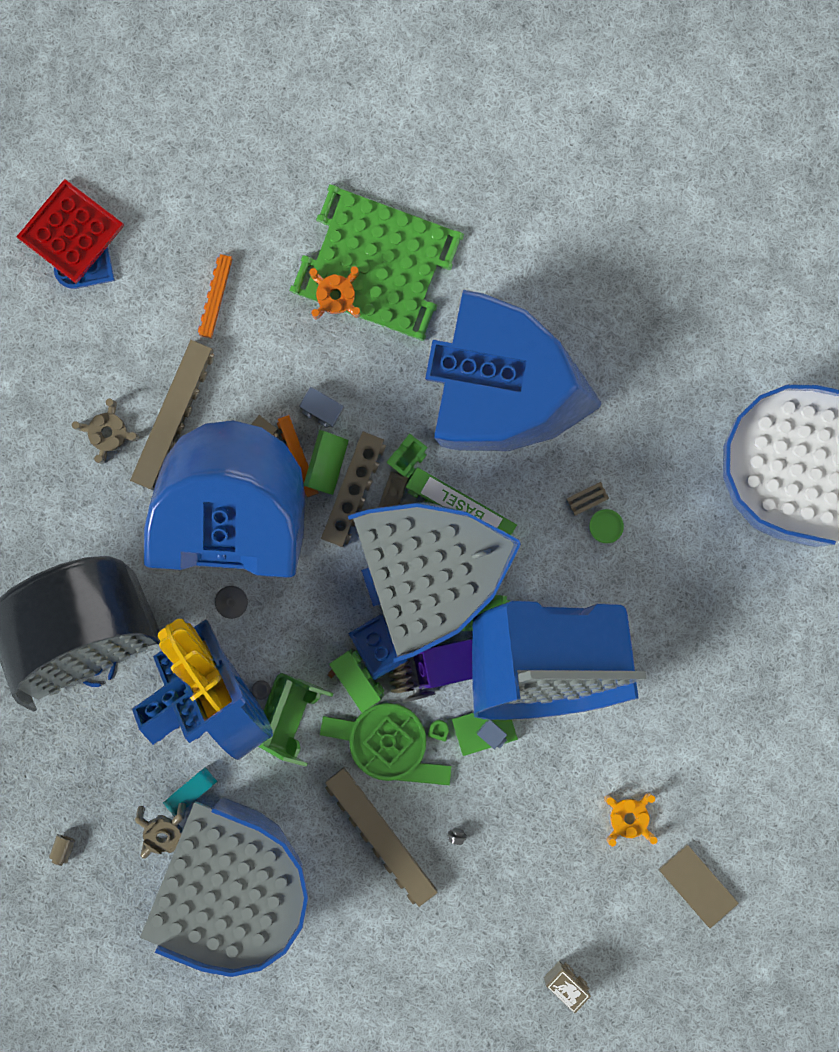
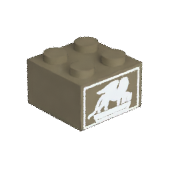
M558 961L543 977L546 987L570 1010L576 1013L591 997L589 993L590 988L581 976L578 978L575 976L574 970L566 962L562 964Z

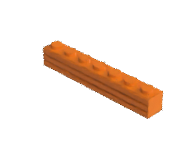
M220 254L216 259L217 267L213 271L214 279L210 282L211 290L207 294L208 302L204 305L205 313L201 317L202 325L198 328V333L202 337L212 339L233 260L232 257Z
M287 415L278 419L277 426L283 432L281 436L283 440H286V446L301 467L304 483L309 466L291 418ZM304 486L305 496L307 495L308 498L319 494L318 490Z

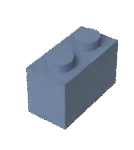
M312 387L309 388L299 405L300 409H302V414L309 418L312 416L319 419L318 423L326 428L328 426L334 427L344 410L343 405Z

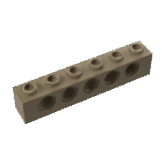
M362 431L323 531L322 540L343 547L344 544L348 545L352 534H349L351 526L355 527L354 519L349 520L348 516L357 513L358 508L362 509L364 505L365 490L369 491L372 480L369 479L372 473H376L379 463L376 461L379 455L383 456L386 445L383 444L384 439ZM369 449L374 452L372 459L367 460L363 457L365 450ZM363 467L367 470L365 477L360 478L356 475L358 468ZM352 485L360 487L358 495L353 496L349 493ZM345 503L353 505L351 513L343 512L342 507ZM344 521L346 523L345 530L337 531L335 528L336 523Z

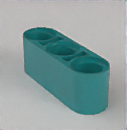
M204 767L167 798L163 804L175 817L180 803H185L187 808L218 781Z

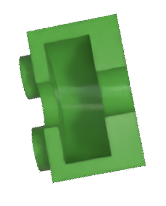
M409 433L386 463L404 477L407 476L409 478L416 470L414 465L417 462L421 464L427 456L425 451L428 447Z

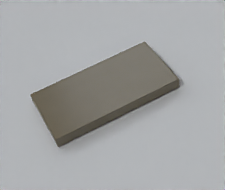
M688 844L658 869L709 929L739 904Z

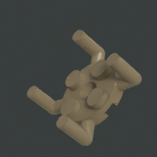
M111 398L106 400V405L109 406L108 412L96 415L89 425L77 421L72 423V428L88 432L90 443L100 450L99 455H96L94 458L95 462L99 464L106 462L108 451L116 450L125 440H139V435L134 432H127L122 419L115 415L117 403ZM105 427L112 429V435L108 438H105L102 434Z
M185 803L178 805L177 815L173 819L167 818L164 815H158L156 818L147 821L143 818L145 807L139 806L137 808L135 822L144 828V842L141 850V857L143 859H146L152 852L161 854L162 852L172 853L175 851L183 831L179 823L185 816ZM159 833H164V834H166L168 837H167V838H159L157 835H158Z

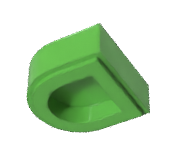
M443 720L434 721L430 726L427 736L446 742L449 733L448 724Z

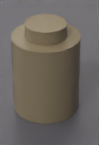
M57 834L49 858L52 859L51 862L60 866L63 863H68L75 840L71 837Z

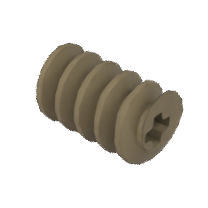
M410 659L392 670L393 673L388 675V677L394 678L390 685L396 686V688L391 690L392 693L414 690L409 689L414 685V682L408 681L413 675L407 674L412 669L409 666H405L410 662Z

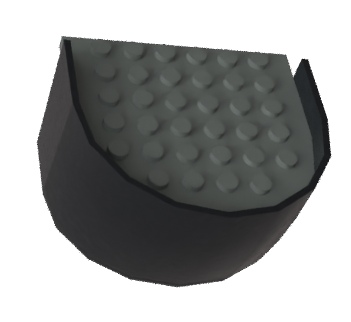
M110 556L84 557L56 565L18 583L0 597V663L16 703L33 712L37 708L32 697L39 700L49 694H57L61 691V688L73 686L78 683V680L84 677H92L97 671L112 667L114 662L119 660L125 661L131 657L130 655L136 652H143L148 649V646L154 643L159 645L161 642L158 638L159 627L135 572L122 560Z

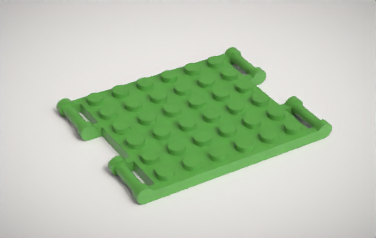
M329 184L327 189L329 192L321 213L316 218V221L329 226L317 260L302 255L300 260L302 262L295 282L291 285L289 291L318 302L316 292L319 284L311 276L306 289H300L309 265L314 266L318 274L324 279L334 274L346 278L351 273V268L356 266L359 276L351 284L355 291L353 306L360 309L361 315L359 318L425 341L426 330L432 314L438 306L435 303L424 300L437 266L447 270L452 269L453 258L460 240H463L464 234ZM335 194L341 197L333 218L329 219L327 216ZM447 237H453L445 261L440 260L439 258ZM333 290L330 297L337 300L341 297V292ZM421 307L427 308L418 332L413 331Z

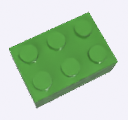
M351 648L329 665L362 713L379 702L385 696L383 694L385 690L380 682L376 683L367 667L361 661L362 658L358 650Z

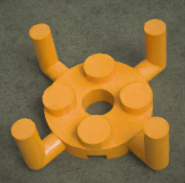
M646 793L640 801L624 799L617 802L610 795L604 797L605 802L612 807L610 821L614 830L606 839L610 846L616 845V839L619 835L632 839L642 834L651 844L658 842L657 838L647 829L650 817L645 806L649 802H655V797L651 793ZM627 813L634 814L635 820L633 823L628 824L625 822L624 817Z

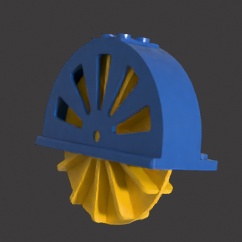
M179 618L167 624L158 633V638L161 641L159 643L161 651L154 655L153 658L164 686L132 708L139 730L152 745L163 740L166 735L181 727L183 735L189 743L200 738L207 731L226 753L234 759L240 760L273 736V730L264 711L249 687L224 654L207 619L193 627L190 623H186L183 619Z

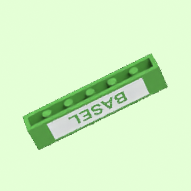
M418 467L406 486L408 489L407 493L415 498L421 496L425 499L424 502L465 511L509 535H512L517 526L514 522Z

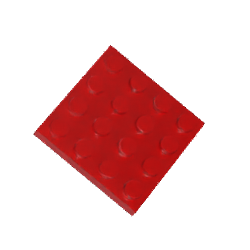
M64 179L16 238L77 284L125 225Z

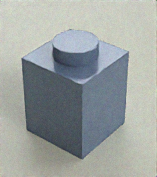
M489 719L476 732L494 750L496 747L500 749L507 741L505 738L507 734Z

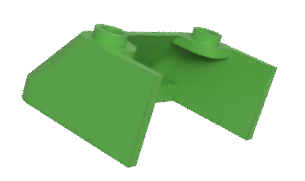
M284 673L278 674L263 710L273 730V736L258 747L282 761L306 767L308 763L297 758L300 752V743L294 738L307 703L315 704L320 699L321 694L333 697L334 693Z

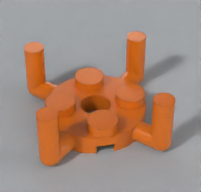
M356 266L351 268V273L346 278L334 274L324 279L315 268L310 269L311 278L319 284L316 296L320 307L311 311L312 317L315 320H318L325 312L341 314L348 311L355 318L360 317V309L353 306L355 291L351 284L359 276ZM333 290L341 292L339 299L334 300L330 297Z

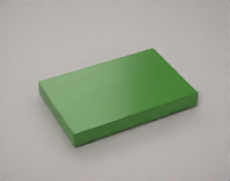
M319 430L303 486L333 495L349 440Z
M474 712L452 719L463 756L492 748L476 733L488 719L474 717ZM492 720L507 734L505 744L518 740L512 720Z

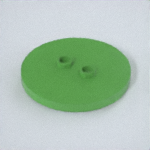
M394 703L377 704L365 710L353 724L349 738L350 752L356 765L368 776L383 781L398 780L412 773L421 763L426 751L425 729L419 718L408 708Z

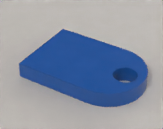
M108 247L77 284L66 276H60L59 271L54 267V275L57 281L69 289H79L115 281Z

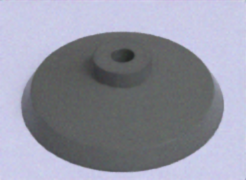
M237 586L222 588L215 598L216 610L221 616L228 619L240 617L248 606L247 595Z
M422 688L413 691L412 695L405 698L403 703L429 697L436 693L434 691H423Z

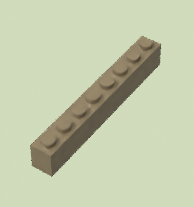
M190 339L130 481L154 491L163 461L177 443L175 442L177 436L182 434L185 427L183 424L185 417L188 418L192 411L190 405L199 395L200 390L198 387L200 382L203 383L206 379V368L208 364H212L215 358L212 348Z
M343 767L326 780L325 784L327 786L325 789L330 796L335 795L338 799L337 805L343 812L346 810L350 815L348 819L354 827L358 826L362 831L360 835L366 843L369 841L372 844L373 853L377 858L381 857L385 863L383 865L389 873H394L397 877L395 881L401 889L405 888L409 893L407 897L413 905L416 903L420 907L438 893L436 887L346 768Z

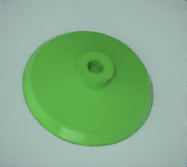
M603 509L592 516L589 528L592 536L597 541L608 544L615 542L621 537L624 523L617 512Z

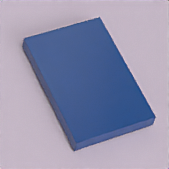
M382 614L348 633L374 680L408 661L404 659L394 662L393 658L397 654L387 623Z

